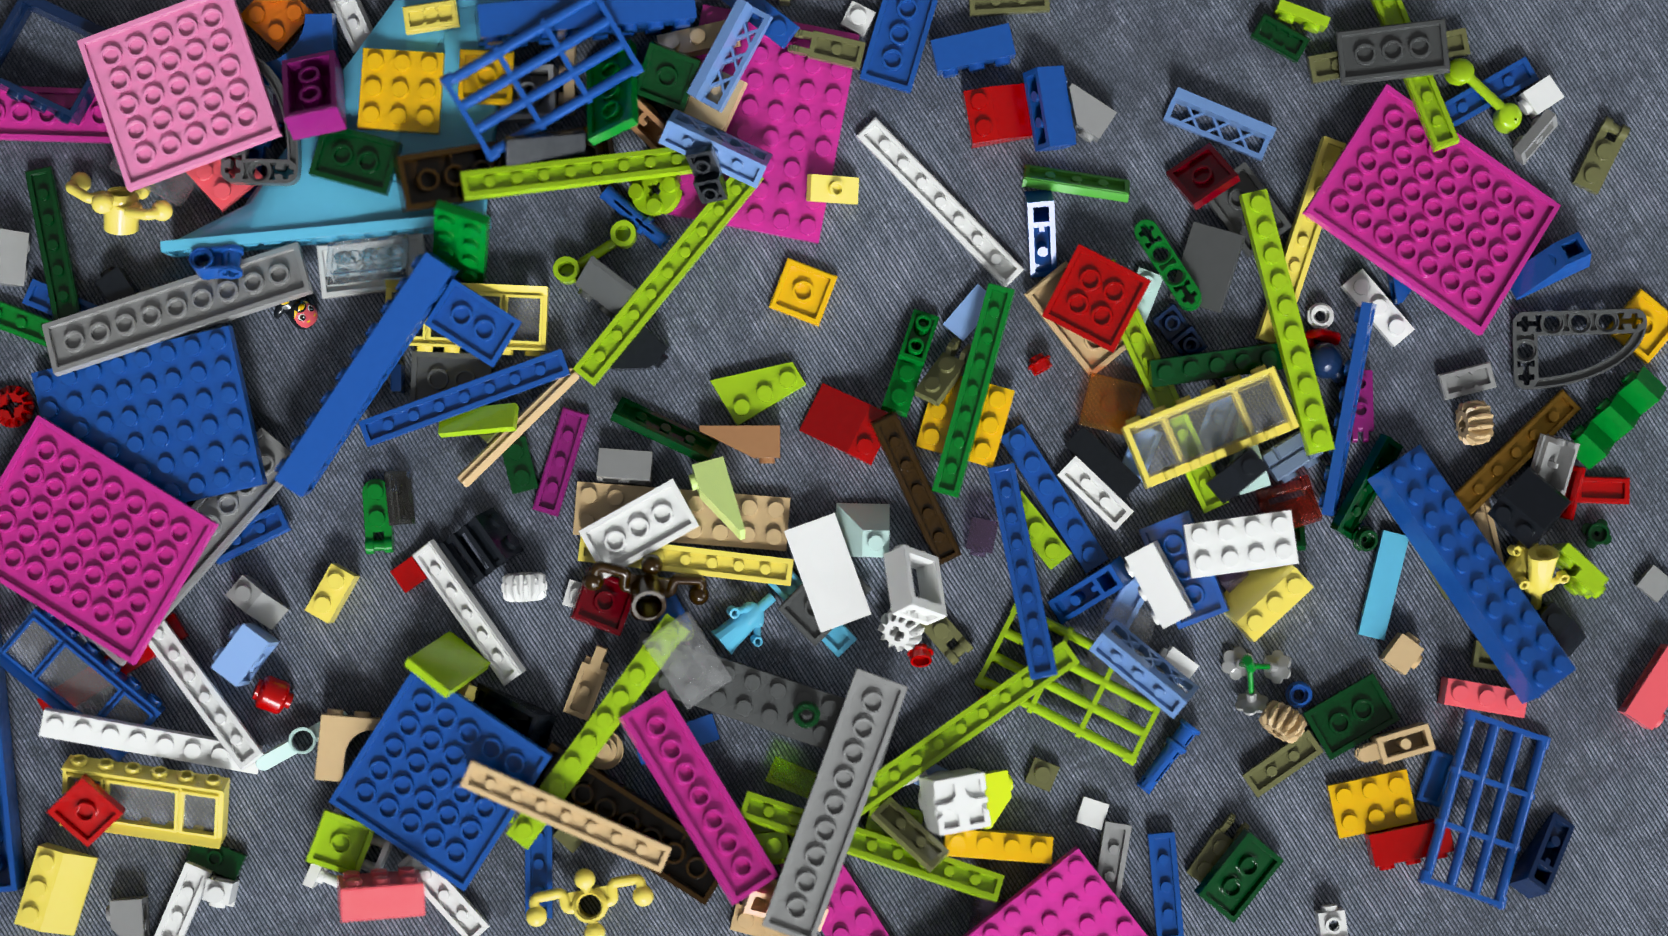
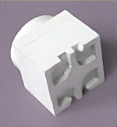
M968 767L952 771L942 770L930 775L919 776L920 790L918 803L924 815L925 829L927 831L942 836L991 826L990 814L986 805L988 798L985 796L986 782L984 772Z

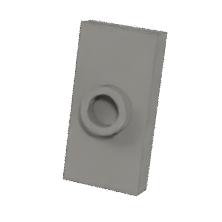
M1490 361L1436 375L1443 401L1497 387Z

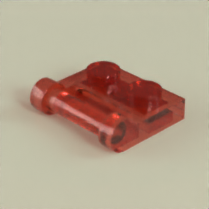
M1307 474L1299 476V479L1267 489L1263 487L1255 490L1262 514L1291 510L1294 528L1322 521V514ZM1302 490L1304 495L1270 505L1268 499Z

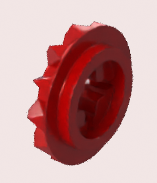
M6 385V387L0 389V424L9 428H17L26 424L34 413V400L31 394L23 387ZM10 398L12 402L22 403V405L14 408L15 413L13 414L10 410L2 409L9 405Z

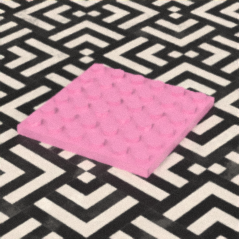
M186 0L77 41L126 188L130 192L282 136L236 0Z

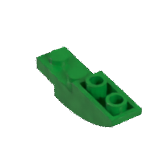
M914 309L881 410L889 413L895 411L898 416L907 418L915 393L914 390L917 387L939 320L938 316Z

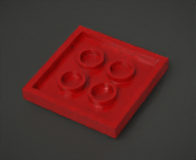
M1078 244L1042 316L1114 353L1151 280Z

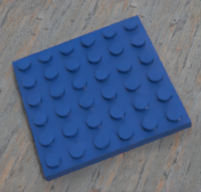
M411 671L328 802L465 891L516 813L514 809L460 787L471 759L533 786L553 754L456 691L449 697L444 698Z

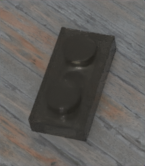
M410 470L384 472L389 526L415 524Z

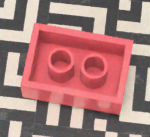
M404 866L398 868V871L387 872V869L377 868L372 869L371 873L360 874L359 871L350 870L343 872V875H337L338 910L341 922L425 916L424 882L419 869L414 870V867Z

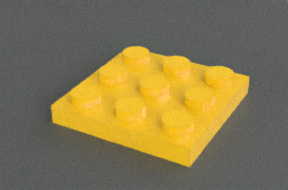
M363 48L357 128L370 131L440 135L443 84L440 83L439 78L444 75L446 55L437 52Z
M963 376L958 379L939 406L928 402L916 447L942 454ZM990 384L969 462L989 468L994 467L1015 390Z

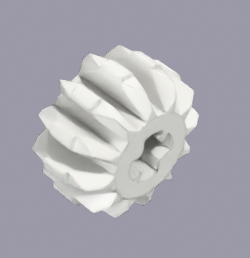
M541 572L509 573L502 577L501 592H503V599L506 601L528 602L542 600L546 597L547 581L545 574Z
M891 608L882 615L878 631L883 633L880 640H887L889 642L888 648L895 646L897 652L902 651L904 648L909 651L916 644L920 643L923 637L921 634L925 629L920 623L893 615Z

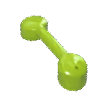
M1465 58L1452 60L1450 62V73L1444 74L1448 83L1455 86L1467 83L1496 110L1492 121L1497 131L1506 134L1516 129L1522 122L1520 108L1514 103H1504L1474 75L1475 69L1469 60Z
M627 220L616 222L610 230L611 238L577 261L570 256L558 258L553 265L554 276L566 285L576 283L582 273V269H584L591 256L598 260L616 247L621 249L632 247L637 240L636 228Z

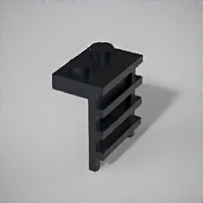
M493 507L473 517L472 520L463 525L447 540L439 544V547L448 556L467 583L469 589L473 588L503 563L524 551L518 538L511 533L504 523L503 517ZM465 533V535L468 537L470 542L473 544L475 549L478 551L480 556L488 565V569H486L484 565L481 563V561L476 556L474 551L471 549L469 544L466 542L462 534ZM453 541L478 575L476 578L451 544Z

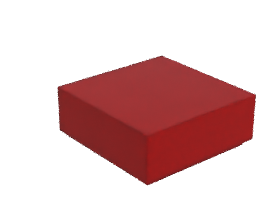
M413 556L390 571L405 593H408L427 579V576Z

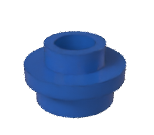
M1302 681L1292 682L1285 690L1286 701L1295 708L1307 706L1312 700L1310 686ZM1300 689L1303 696L1297 700L1294 698V692Z

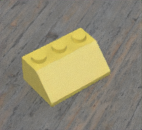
M1293 565L1249 570L1223 593L1230 609L1224 612V614L1249 641L1256 642L1314 587Z
M48 842L38 845L14 924L40 932L74 936L98 857Z

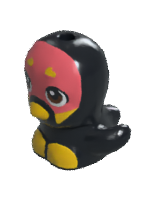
M301 298L277 305L274 310V317L276 319L285 313L291 323L301 330L312 327L318 318L316 308Z

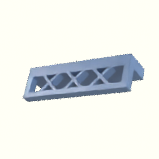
M736 0L687 94L722 113L773 17L753 7L745 0ZM752 14L763 18L758 29L749 31L748 21ZM747 38L749 47L745 53L737 55L735 45L738 41ZM734 62L736 71L733 76L724 79L722 74L724 66ZM721 86L723 95L718 104L707 99L713 88Z
M1177 87L1174 91L1162 120L1258 161H1262L1268 144L1277 129L1274 126L1180 87ZM1175 104L1186 107L1190 117L1180 121L1170 116ZM1192 110L1198 112L1199 114L1193 115ZM1203 115L1211 118L1214 128L1207 131L1199 129L1195 119ZM1192 121L1193 126L1187 124L1186 122ZM1217 121H1220L1224 124L1218 126ZM1228 125L1236 129L1239 138L1228 141L1223 138L1220 129ZM1216 131L1218 136L1211 134V132ZM1241 131H1244L1249 134L1243 136ZM1256 136L1264 140L1259 153L1248 149L1245 142L1246 138ZM1241 141L1242 146L1235 143Z
M674 109L658 142L683 155H686L687 149L712 144L722 173L756 189L772 156L771 153Z
M1116 619L1108 625L1089 649V651L1173 719L1199 689L1194 682ZM1114 630L1120 636H1122L1123 639H1119L1111 631ZM1135 649L1139 650L1144 656H1140L1138 653H1136ZM1156 666L1160 667L1165 672V674L1157 670ZM1177 684H1181L1189 692H1184Z

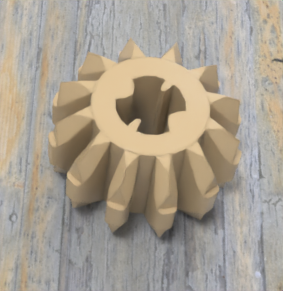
M1466 401L1459 404L1458 410L1455 411V430L1458 431V438L1462 440L1464 445L1473 446L1490 442L1491 436L1494 434V415L1491 414V408L1485 401Z
M1274 700L1269 702L1263 711L1264 713H1261L1259 718L1262 728L1274 735L1275 738L1288 743L1296 742L1304 733L1307 725L1304 716L1300 715L1297 710L1283 702Z

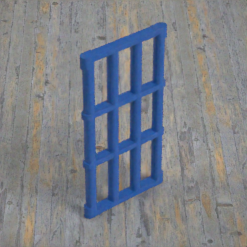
M575 0L545 19L544 17L538 19V23L499 46H492V50L455 72H448L439 78L440 83L443 84L446 91L450 94L490 163L501 157L500 154L504 152V139L488 148L481 133L527 107L534 122L510 136L543 132L547 126L586 103L589 105L593 102L592 99L631 76L634 78L644 72L643 66L636 59L603 0ZM596 1L604 16L558 42L550 28ZM610 25L618 40L572 66L564 52ZM545 31L553 46L511 70L503 56ZM624 49L632 64L586 90L579 75ZM559 55L567 70L525 94L518 79ZM498 59L506 74L460 100L452 86ZM573 79L581 94L540 118L532 103ZM512 83L520 98L474 124L466 110Z
M1465 709L1462 718L1464 723L1452 766H1449L1448 769L1450 773L1438 816L1433 822L1435 827L1423 869H1420L1417 881L1487 903L1498 909H1505L1507 890L1517 854L1521 851V839L1532 800H1535L1536 784L1551 738L1487 717L1471 709ZM1478 720L1489 724L1476 774L1462 770L1475 721ZM1501 728L1513 732L1500 782L1486 778L1499 729ZM1523 737H1527L1537 742L1524 790L1510 786ZM1460 776L1474 780L1461 826L1448 822ZM1484 784L1497 788L1485 834L1472 830ZM1509 792L1521 796V801L1510 841L1506 842L1496 838ZM1448 828L1459 832L1447 879L1444 883L1432 879L1444 832ZM1470 836L1483 840L1470 891L1456 887L1468 841ZM1495 844L1507 848L1494 899L1480 895Z

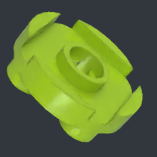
M678 175L632 181L628 194L632 198L635 207L642 213L656 217L661 214L666 215L672 212L681 200V177ZM660 183L658 187L661 190L660 193L652 194L654 185Z

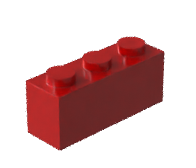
M1435 818L1364 833L1370 865L1375 868L1379 867V870H1389L1395 868V863L1405 861V865H1412L1422 862L1421 858L1426 857L1435 827L1433 823ZM1448 828L1445 829L1437 859L1448 857V852L1455 850L1451 830Z

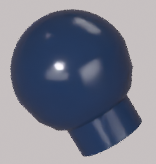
M1320 342L1309 350L1317 377L1321 379L1331 378L1335 383H1339L1346 378L1344 375L1346 363L1344 362L1343 353L1337 345L1331 342Z

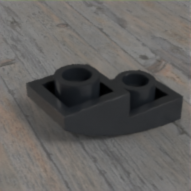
M713 145L687 149L685 157L694 175L693 185L701 203L707 204L727 200L728 193Z

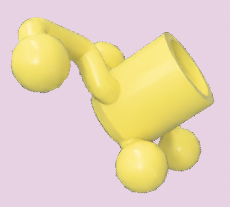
M84 172L75 173L65 185L66 191L85 203L91 204L95 212L103 214L104 230L109 234H134L139 231V219L166 221L173 213L172 205L166 200H158L152 205L151 209H143L139 200H143L150 195V185L133 192L128 191L126 187L119 186L112 187L107 191L102 190L89 193L87 191L91 188L92 181L90 176Z
M582 868L574 876V882L581 890L568 893L565 889L555 888L534 893L529 899L526 920L534 927L543 925L547 919V912L540 906V903L559 899L560 907L565 913L575 914L580 921L588 923L584 929V936H605V928L598 921L605 916L609 907L617 903L619 899L618 887L636 885L632 898L639 906L649 905L654 899V893L647 886L644 877L639 874L614 877L608 881L606 886H599L594 884V873L590 869ZM585 895L596 896L601 903L600 912L596 915L585 913L580 906V899Z

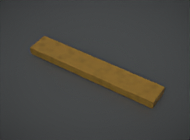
M1563 389L1559 390L1454 492L1470 516L1534 455L1540 433L1555 435L1581 409Z

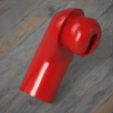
M1325 328L1304 331L1309 349L1315 345V341L1331 342L1338 345L1341 340L1339 332Z

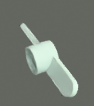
M320 722L309 728L299 727L294 729L289 739L264 752L265 754L255 761L257 768L265 771L297 753H310L315 748L319 739ZM299 731H307L312 736V745L307 750L300 751L293 745V737Z

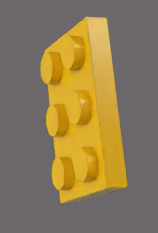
M1405 768L1326 785L1336 834L1339 839L1418 822L1408 773Z

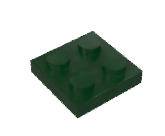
M651 41L642 65L644 72L639 74L637 79L638 95L684 112L690 97L687 91L699 71L702 60Z

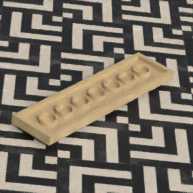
M577 481L573 535H580L579 531L657 487ZM679 489L699 527L672 541L673 543L787 551V539L784 531L788 530L791 498L735 494L745 528V539L740 540L699 498L698 491Z

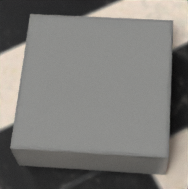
M1650 565L1634 586L1651 600L1658 602L1668 590V576L1655 565Z

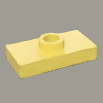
M444 0L402 7L407 35L461 27L457 0Z
M807 174L806 201L856 205L858 204L859 178Z

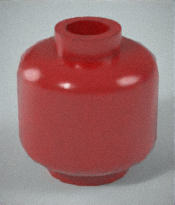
M268 675L263 680L258 679L251 699L255 700L257 708L273 714H279L283 708L289 709L294 694L290 692L289 682Z

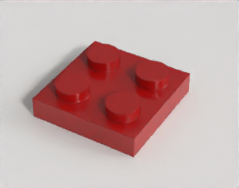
M84 774L49 807L47 813L85 846L89 847L124 814L126 808L87 774Z

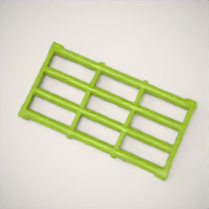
M1015 602L981 672L975 679L974 685L983 690L988 689L992 691L1001 685L986 677L992 662L1016 674L1026 667L998 653L1004 638L1024 647L1022 634L1010 629L1017 614ZM1046 617L1048 630L1064 637L1062 641L1065 640L1068 643L1070 640L1087 650L1094 644L1095 641L1074 631L1075 628L1071 626L1068 628ZM1077 664L1069 671L1100 686L1093 700L1053 681L1036 693L1032 700L1028 699L1020 704L1021 707L1027 709L1028 713L1032 714L1033 712L1074 733L1075 737L1079 739L1082 737L1123 758L1122 761L1132 766L1137 762L1136 759L1161 710L1148 698L1111 680L1110 678L1114 670L1110 667L1106 675L1103 676L1081 664ZM1044 689L1085 708L1087 712L1081 724L1037 703ZM1107 689L1152 712L1146 727L1098 704L1104 690ZM1092 713L1139 736L1140 739L1134 751L1086 728Z

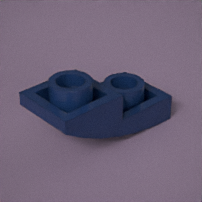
M1170 303L1150 319L1178 355L1199 353L1208 347L1173 303Z

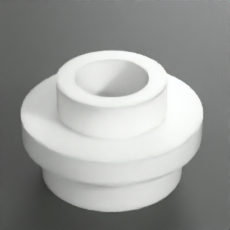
M1316 303L1307 311V321L1315 329L1327 328L1333 322V310L1325 303ZM1320 311L1324 314L1323 321L1316 319V312Z

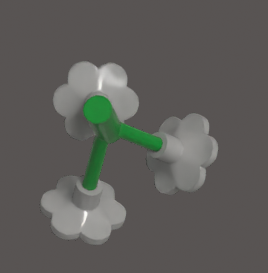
M1236 646L1233 650H1226L1223 653L1224 661L1221 664V670L1224 673L1229 674V677L1233 680H1239L1242 676H1248V690L1246 694L1238 695L1237 702L1235 703L1236 710L1243 711L1248 716L1264 713L1263 711L1269 703V699L1267 696L1260 695L1254 689L1253 672L1256 669H1264L1266 678L1271 679L1274 684H1281L1283 679H1288L1291 675L1289 668L1291 665L1290 657L1284 655L1281 650H1274L1272 655L1265 657L1264 664L1254 663L1253 656L1250 653H1246L1245 649L1241 646Z

